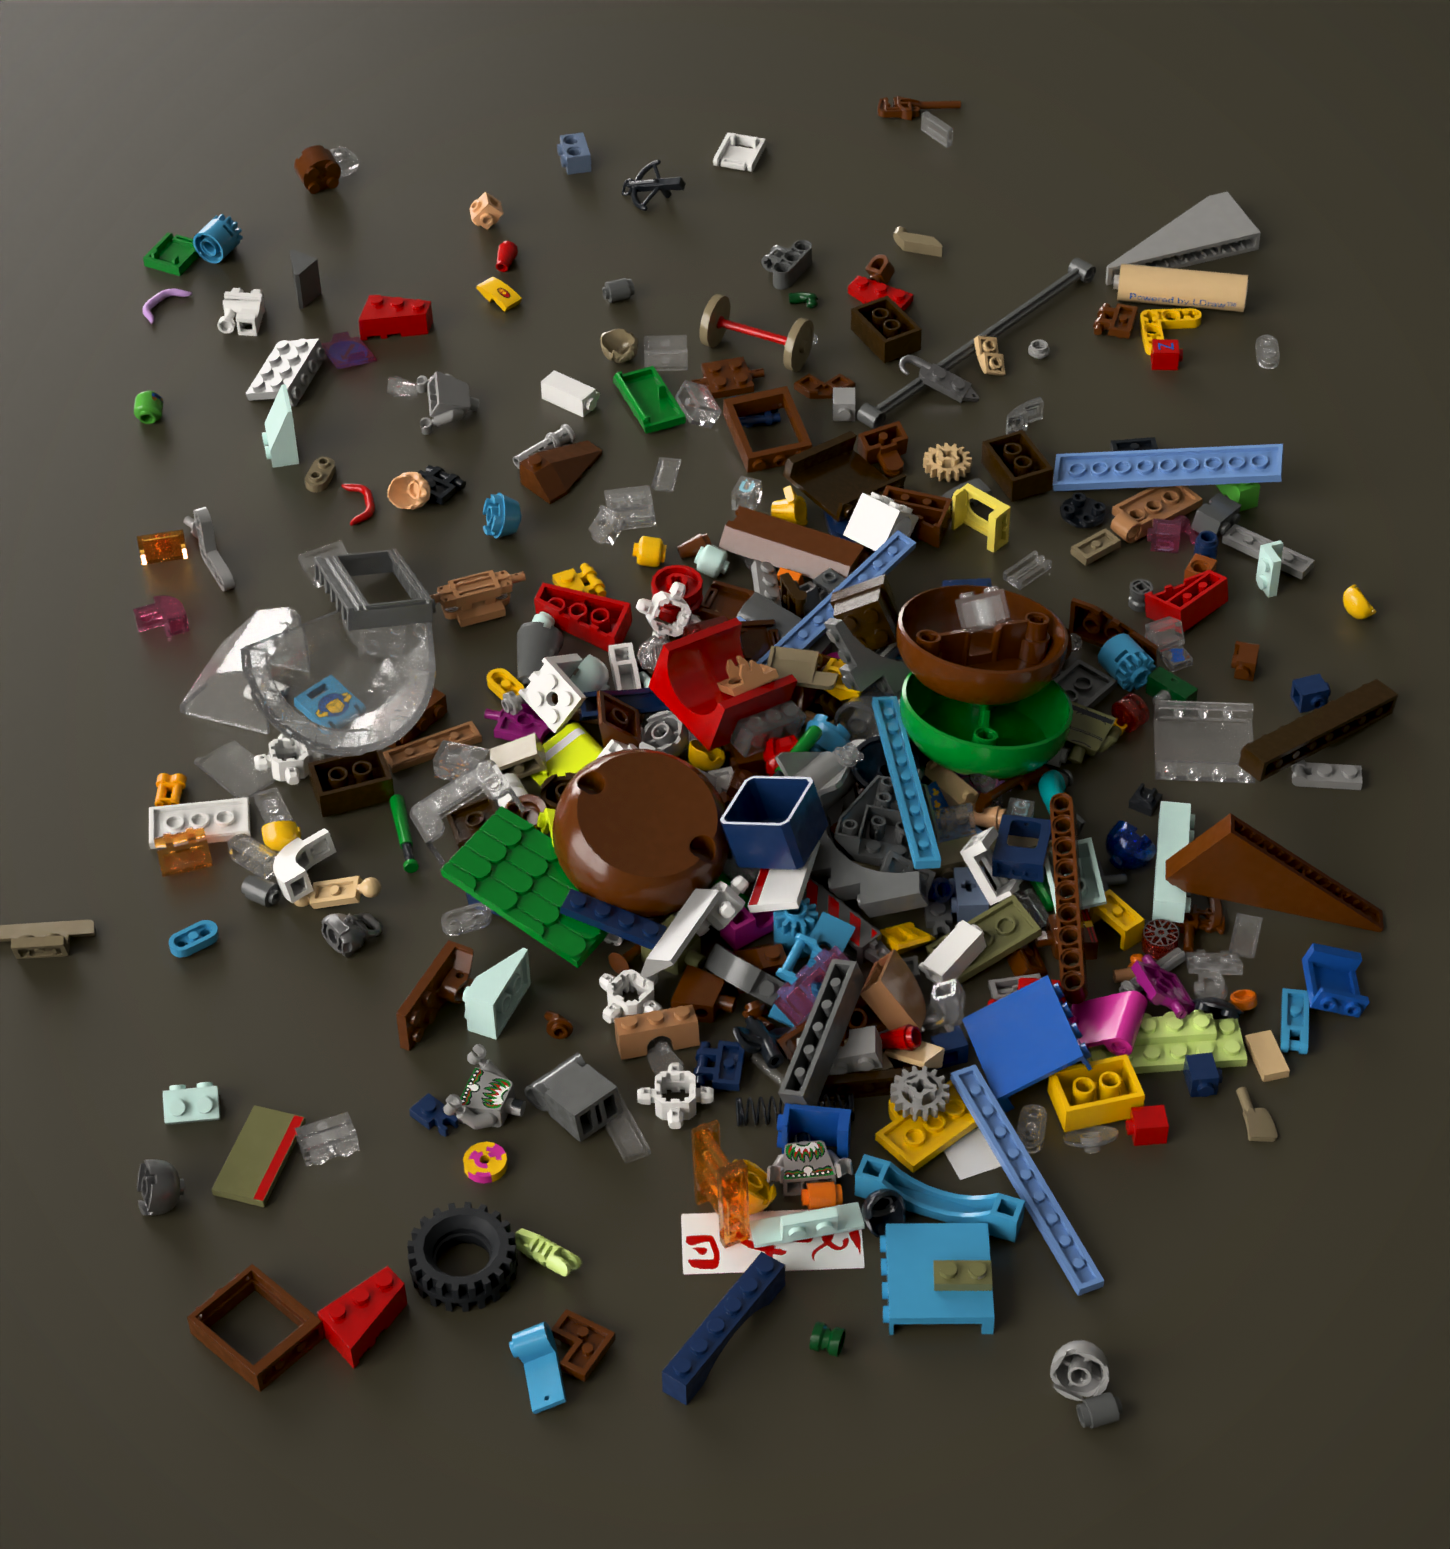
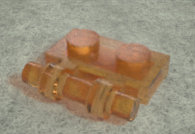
M189 827L185 828L186 831L174 834L167 832L163 833V836L153 838L155 848L166 846V849L157 850L163 877L213 866L207 839L196 841L198 838L206 837L204 827L196 829ZM188 841V844L174 847L175 843Z

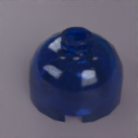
M1121 820L1113 825L1106 837V851L1111 857L1109 861L1119 869L1124 867L1129 870H1136L1146 866L1157 852L1154 843L1145 834L1141 838L1135 833L1137 830L1135 826Z

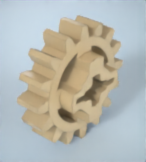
M945 443L942 447L936 444V449L930 447L929 452L924 453L923 468H925V473H930V478L937 476L938 481H941L943 478L947 482H950L952 478L959 481V476L965 478L966 473L971 472L972 457H970V452H964L965 447L957 448L955 443L952 446Z

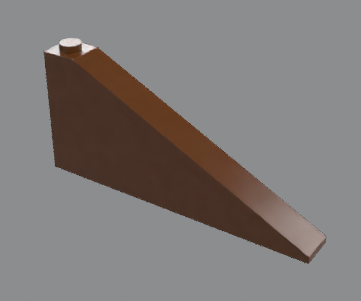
M1231 813L1166 860L1165 880L1184 892L1376 932L1384 930L1383 911Z

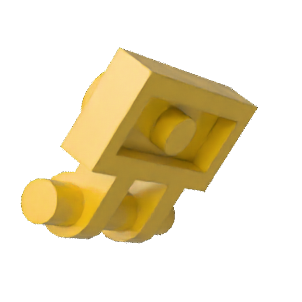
M588 563L581 564V573H576L574 568L552 575V582L556 586L603 597L607 594L604 583L596 577V571ZM587 582L590 583V585H588V586H585V585H584V583H587Z

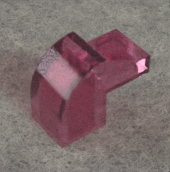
M154 596L153 604L133 609L136 627L139 632L162 626L166 637L189 631L187 614L184 607L174 597Z

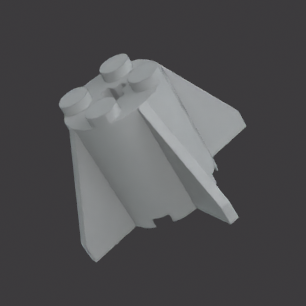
M839 751L782 752L777 755L775 760L784 776L811 777L822 807L831 820V826L838 822L846 794L856 784L851 768L845 761L843 754Z

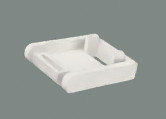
M727 132L714 156L713 165L718 166L720 163L721 167L743 171L748 168V172H753L766 147V139ZM735 145H742V146L753 147V149H751V148H745V147H739V146H735Z

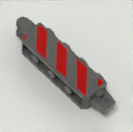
M809 877L802 900L804 901V899L809 898L810 905H817L818 919L824 911L856 927L843 955L851 961L863 964L868 960L874 963L891 952L882 943V933L877 927L870 925L858 912L851 910L841 899H837V897L828 892L822 884H818Z

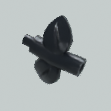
M748 1016L745 1019L746 1028L740 1026L733 1028V1034L740 1046L748 1053L757 1054L761 1052L768 1068L775 1069L783 1064L784 1056L782 1053L784 1052L776 1040L789 1031L791 1027L776 1028L768 1031L761 1020L755 1019L754 1016Z

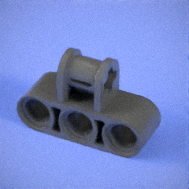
M798 240L790 248L775 245L770 249V253L764 255L761 259L762 266L767 271L773 273V286L776 289L785 290L790 288L812 264V243L810 241Z

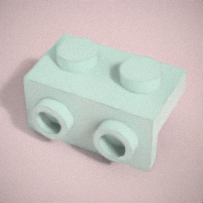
M1281 540L1260 545L1256 581L1258 587L1264 591L1268 598L1277 596L1284 545Z
M213 1082L197 1083V1088H186V1085L169 1086V1090L163 1091L164 1123L167 1125L220 1120L219 1087L213 1086Z

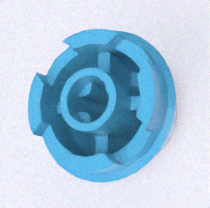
M502 493L497 495L491 494V498H486L483 515H486L487 525L483 526L484 533L494 538L516 533L522 517L519 502Z
M816 714L813 720L807 722L805 729L806 732L810 726L816 725L822 730L821 738L809 752H841L849 744L851 734L840 723L836 726L826 721L828 716L823 714Z

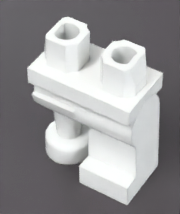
M233 288L231 292L225 291V299L223 300L225 315L218 321L217 328L219 331L226 334L232 333L235 328V321L233 319L236 318L238 335L257 336L265 312L262 290L254 289L251 293H244L241 288ZM247 325H252V329L247 330L244 327Z

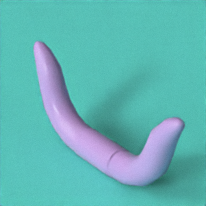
M175 288L163 290L144 304L143 315L153 324L155 321L154 315L150 310L167 297H188L192 293Z

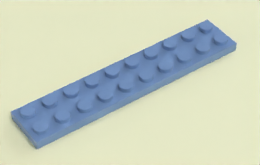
M1283 444L1056 454L1052 484L1053 491L1282 482L1284 448Z

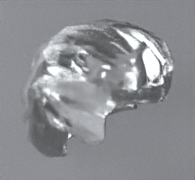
M653 635L640 645L637 658L643 669H655L663 645L669 643L667 640Z

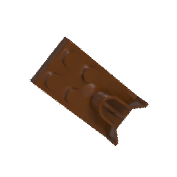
M450 940L444 945L396 1012L400 1048L410 1051L416 1042H420L424 1030L429 1024L434 1022L437 1012L446 1000L455 1004L463 1002V993H458L460 989L465 990L474 981L469 978L474 956L472 948Z

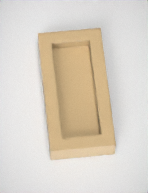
M1271 1030L1245 1035L1244 1042L1263 1082L1289 1077L1290 1069Z

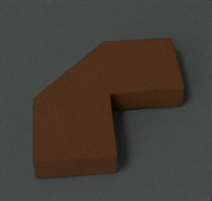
M808 374L794 383V389L809 399H833V388L855 387V382L842 374H838L826 383Z

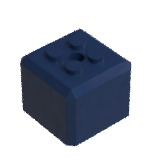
M749 777L744 780L720 819L735 863L739 868L801 870L828 826L820 798L811 777Z

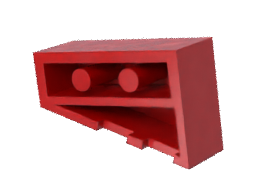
M369 295L358 320L361 341L367 340V337L381 335V339L388 338L387 335L401 334V337L428 334L433 323L431 301Z
M1207 570L1184 579L1183 584L1175 587L1171 584L1164 586V591L1159 593H1145L1146 617L1182 634L1228 602V578L1212 570Z
M386 1266L317 1312L318 1318L323 1324L325 1338L353 1369L360 1363L359 1359L368 1348L371 1349L376 1343L375 1339L382 1330H387L408 1304L405 1283L389 1266Z

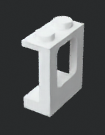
M994 826L972 836L960 851L990 906L997 902L1000 903L1017 892L1019 885L1023 881L992 876L993 852L990 846L998 837V832ZM980 860H982L990 876L992 877L994 883L996 884V891L994 890L984 870L979 864Z

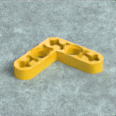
M1194 308L1150 309L1142 311L1140 313L1139 325L1145 352L1151 356L1152 339L1164 340L1162 329H1193L1201 325V311Z

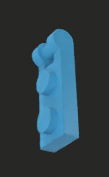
M1283 988L1281 995L1280 1050L1288 1053V1050L1299 1051V1054L1307 1055L1309 1042L1307 990ZM1290 1036L1299 1037V1040H1290Z

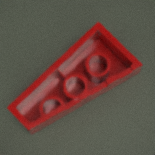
M543 582L534 598L536 614L542 611L550 614L555 620V627L608 652V645L623 643L632 624L631 603Z

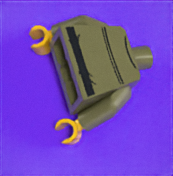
M1072 701L1073 717L1065 746L1071 748L1067 760L1081 765L1085 754L1095 756L1097 752H1105L1116 744L1127 728V724L1119 726L1116 722L1117 718Z

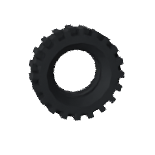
M465 1202L463 1208H456L455 1203L448 1204L449 1210L443 1212L439 1208L434 1209L433 1217L431 1219L425 1216L420 1219L421 1229L414 1227L411 1231L412 1241L408 1240L407 1255L414 1288L418 1287L419 1295L423 1299L430 1296L431 1305L437 1307L440 1302L444 1303L446 1311L451 1312L454 1306H462L463 1312H469L470 1305L477 1304L479 1309L486 1307V1300L491 1298L494 1302L500 1299L499 1291L502 1289L508 1292L511 1288L510 1279H515L517 1275L516 1240L514 1232H511L508 1220L501 1222V1213L497 1210L489 1214L487 1205L481 1204L479 1209L472 1208L471 1202ZM462 1243L480 1246L489 1254V1262L485 1268L476 1274L465 1277L448 1275L442 1272L437 1265L438 1257L443 1251L451 1246Z

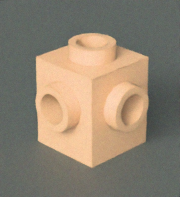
M485 192L478 200L471 204V220L475 225L482 226L488 230L503 215L501 202Z

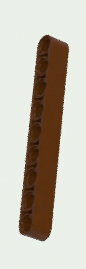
M1058 793L1050 800L1060 982L1065 999L1071 1004H1080L1088 996L1077 817L1072 797L1066 793ZM1072 963H1077V964L1074 965V966H1068V965H1070V964H1072ZM1073 986H1079L1075 989H1070Z

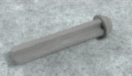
M1175 948L1156 961V964L1170 972L1186 960V953L1180 948ZM1136 976L1129 981H1123L1119 988L1120 993L1126 991L1141 992L1144 990L1137 983Z

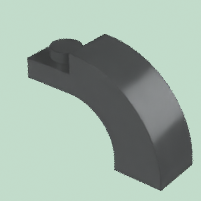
M715 943L703 965L720 978L771 1006L785 983L718 943Z

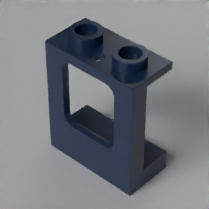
M1002 814L992 857V876L1044 882L1045 861L1049 843L1052 840L1051 820ZM1009 835L1038 838V844L1035 848L1016 847L1008 845L1007 840Z

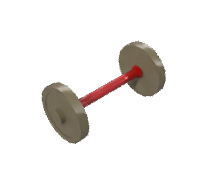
M717 293L708 301L702 315L699 330L702 345L711 348L716 347L722 340L726 329L785 345L783 363L787 370L798 372L805 365L814 337V326L811 320L802 317L797 319L788 337L730 321V301L725 295Z

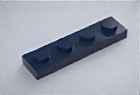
M570 889L560 909V913L651 950H653L667 930V927L573 889Z

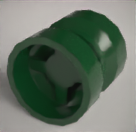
M817 1321L811 1334L810 1350L819 1352L827 1348L829 1355L839 1357L844 1345L846 1329L835 1327L831 1331V1328L826 1323Z

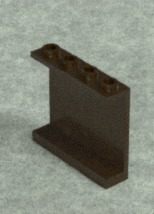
M852 431L787 458L783 477L837 522L852 516L862 493L871 495L872 492L882 495L886 485L904 489L906 475L901 474L889 480L855 452L853 448L857 435Z

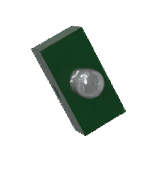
M1161 666L1147 677L1146 693L1153 697L1152 703L1155 707L1162 708L1166 705L1183 716L1196 707L1198 693L1196 687Z

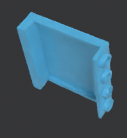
M988 1223L886 1224L885 1235H880V1252H886V1258H881V1276H887V1282H882V1299H888V1306H883V1323H889V1335L894 1333V1324H981L982 1334H993L995 1319L993 1288L992 1291H934L933 1260H990Z

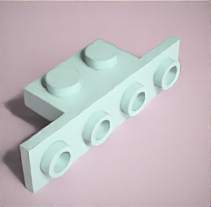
M854 1202L749 1221V1228L754 1248L865 1229V1224L859 1203Z

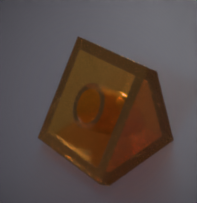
M183 529L137 536L142 565L188 558Z

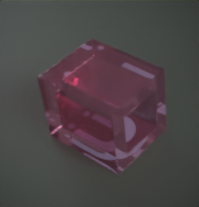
M1153 519V527L1148 528L1147 541L1151 542L1150 551L1178 553L1181 521Z

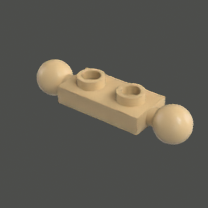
M360 876L313 882L312 888L314 891L295 901L294 904L299 907H305L310 904L313 909L360 903L361 894L368 898L376 897L381 891V884L376 878L368 877L362 880Z

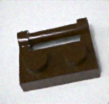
M789 573L780 575L782 607L803 619L805 617L807 593L800 590L798 582L794 581Z

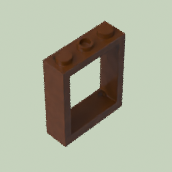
M787 386L724 399L723 415L747 473L786 465L787 458L812 448L810 438ZM785 408L799 442L752 452L738 417Z
M253 1264L240 1274L237 1273L233 1280L223 1288L216 1290L211 1298L201 1306H197L196 1310L187 1316L191 1334L259 1392L325 1338L322 1321ZM256 1291L299 1327L257 1363L252 1365L209 1328L252 1292Z

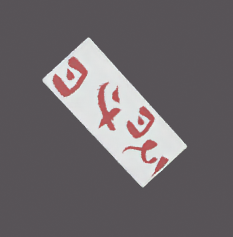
M808 1210L762 1211L753 1215H745L738 1212L682 1214L683 1274L744 1273L761 1252L785 1264V1271L864 1268L862 1229L754 1248L749 1221Z

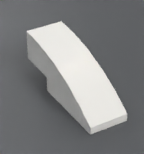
M632 642L608 645V656L615 690L642 689Z

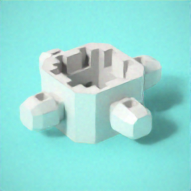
M673 583L669 590L670 593L660 591L654 594L652 601L642 598L637 602V610L646 615L648 623L654 630L651 636V642L654 645L660 647L664 645L667 639L666 634L677 637L683 634L685 627L693 630L699 628L701 620L696 615L691 614L689 605L682 598L686 591V586L683 583ZM671 603L680 607L681 611L678 612L677 621L673 622L672 625H665L656 620L661 611L660 607H663L664 604Z
M282 733L278 739H273L268 744L269 755H257L254 757V764L257 770L271 768L273 779L280 782L287 781L290 785H296L300 782V779H304L309 775L308 763L324 759V752L322 748L307 750L305 739L299 736L292 737L288 733Z
M741 875L735 877L730 882V886L720 881L711 888L712 890H720L723 894L696 934L699 936L704 935L710 930L708 928L710 925L719 931L726 927L740 912L745 901L739 894H743L749 885V882Z
M633 969L623 970L617 977L604 973L599 979L601 988L607 991L608 1006L603 1010V1019L608 1023H613L615 1018L663 1010L661 1005L654 1000V986L659 979L658 973L645 979ZM637 990V994L640 995L639 1001L634 999L633 1001L628 1000L624 1002L622 997L623 991L628 993L629 991L634 992Z
M672 1062L668 1066V1071H661L655 1076V1089L644 1087L637 1090V1102L646 1105L655 1103V1115L661 1120H668V1125L671 1129H680L684 1120H690L696 1115V1102L707 1104L714 1101V1088L706 1086L696 1088V1076L690 1071H683V1066L679 1062ZM667 1090L672 1092L685 1090V1093H689V1097H684V1101H680V1099L666 1101V1098H662V1094H667Z

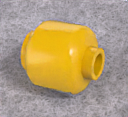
M642 536L639 543H634L632 556L637 557L638 565L656 568L660 563H664L667 545H663V541L660 538Z

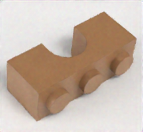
M693 1004L614 1019L616 1044L621 1060L648 1055L647 1046L649 1042L660 1036L670 1038L673 1050L700 1046L698 1019Z

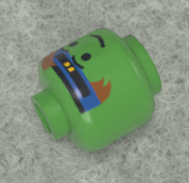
M151 390L139 393L135 398V417L145 424H152L160 420L163 412L162 397Z

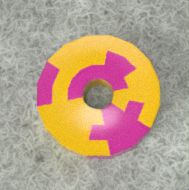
M480 1142L471 1146L463 1157L466 1175L478 1183H492L500 1179L506 1173L508 1167L506 1152L501 1146L492 1142Z

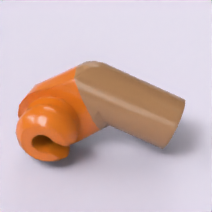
M1133 954L1130 956L1131 963L1127 968L1113 970L1114 982L1119 983L1134 978L1135 974L1131 967L1136 960L1142 962L1144 956L1142 954Z

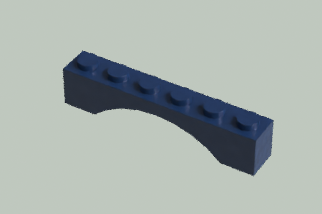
M650 688L601 690L638 709L639 714L671 711ZM597 691L583 692L587 698L578 708L579 720L599 719Z
M763 1252L757 1256L662 1371V1388L664 1393L686 1406L704 1385L717 1358L735 1332L756 1311L769 1305L785 1286V1264Z

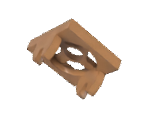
M738 655L736 656L737 666H735L731 659L727 660L726 671L729 678L717 684L721 692L735 697L776 680L779 675L775 668L757 664L753 660L749 661V667L748 662Z

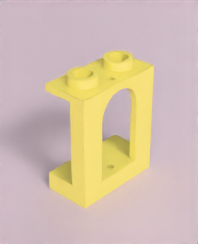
M969 483L954 492L951 514L952 530L957 529L963 523L987 536V550L993 553L1008 543L1010 506ZM970 499H976L994 509L989 514L988 521L973 512L970 507Z

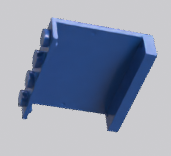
M1048 975L962 1018L992 1093L1004 1113L1014 1109L1010 1098L1011 1095L1079 1061H1082L1088 1070L1092 1069L1088 1060L1092 1055L1086 1043L1081 1044L1079 1038L1083 1037L1077 1023H1072L1070 1018L1074 1017L1067 1002L1063 1003L1061 998L1065 997L1059 983L1053 984Z

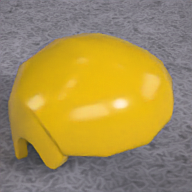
M1354 584L1344 592V608L1355 619H1366L1377 611L1370 605L1361 590L1356 587L1357 585Z
M697 739L689 742L688 758L690 764L702 771L719 769L725 763V752L720 748L708 751L704 745H698Z
M275 821L267 823L261 828L264 844L274 851L280 852L297 837L301 839L300 827H297L294 821Z

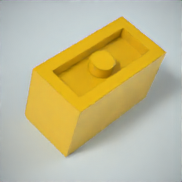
M1109 889L1105 892L1107 904L1090 908L1089 914L1093 924L1103 919L1121 935L1120 948L1126 951L1143 940L1145 919Z

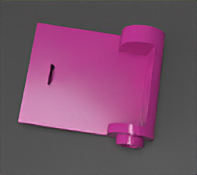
M1126 991L1086 1000L1080 1004H1072L1071 1010L1074 1017L1070 1018L1072 1023L1076 1022L1082 1032L1083 1037L1079 1038L1081 1044L1085 1042L1088 1048L1104 1044L1114 1055H1130L1133 1051L1148 1001L1138 991Z

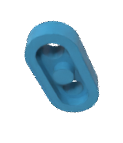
M202 920L176 932L169 939L171 953L176 957H187L214 944L219 938L218 927L211 920Z

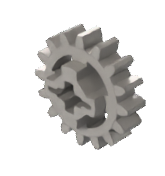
M912 1066V1072L903 1069L902 1077L895 1075L894 1083H891L890 1101L895 1103L894 1110H903L902 1117L904 1118L909 1114L913 1115L912 1118L915 1122L918 1117H922L924 1122H926L928 1115L936 1119L938 1117V1110L944 1112L946 1104L949 1103V1084H945V1076L937 1077L936 1069L927 1072V1066H923L921 1071L917 1070L916 1066Z

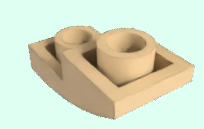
M977 336L974 338L977 358L983 373L1004 376L1003 354L998 352L997 337Z

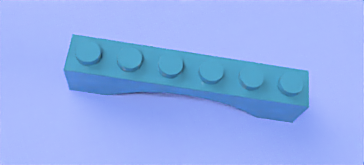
M864 1154L855 1174V1196L866 1199L872 1192L880 1189L894 1190L906 1201V1211L947 1223H988L989 1235L1016 1242L1024 1220L1025 1200L1001 1193L972 1196L943 1191L914 1179L890 1161Z

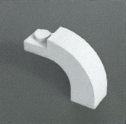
M325 828L304 840L297 837L279 852L274 861L273 870L281 892L291 903L314 891L307 870L336 853L330 833Z

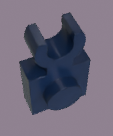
M429 1093L409 1109L412 1118L429 1130L433 1126H437L439 1134L444 1137L449 1135L448 1128L445 1125H452L455 1128L459 1127L457 1117L455 1115H446L443 1110L445 1105Z

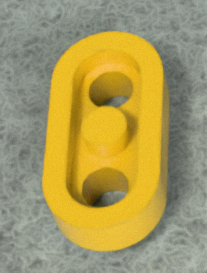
M493 669L487 674L488 688L501 700H503V694L513 691L517 696L520 695L518 693L519 690L524 689L523 684L505 669Z

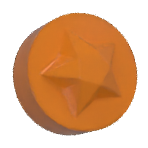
M1248 989L1237 990L1230 995V1002L1242 1011L1250 1010L1258 1004L1257 994Z

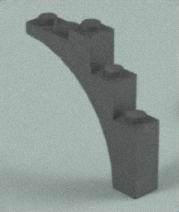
M829 618L824 622L828 630L826 631L828 638L836 644L839 650L838 656L846 663L839 670L843 676L841 678L842 682L848 689L862 692L875 682L881 692L896 695L902 690L904 680L911 672L903 659L886 658L866 648L852 635L843 620Z
M824 810L828 826L820 838V846L809 876L818 884L828 883L830 892L834 893L837 899L842 901L857 899L859 908L863 909L869 918L928 906V884L920 871L905 873L880 872L865 868L849 860L837 849L830 830L831 820Z

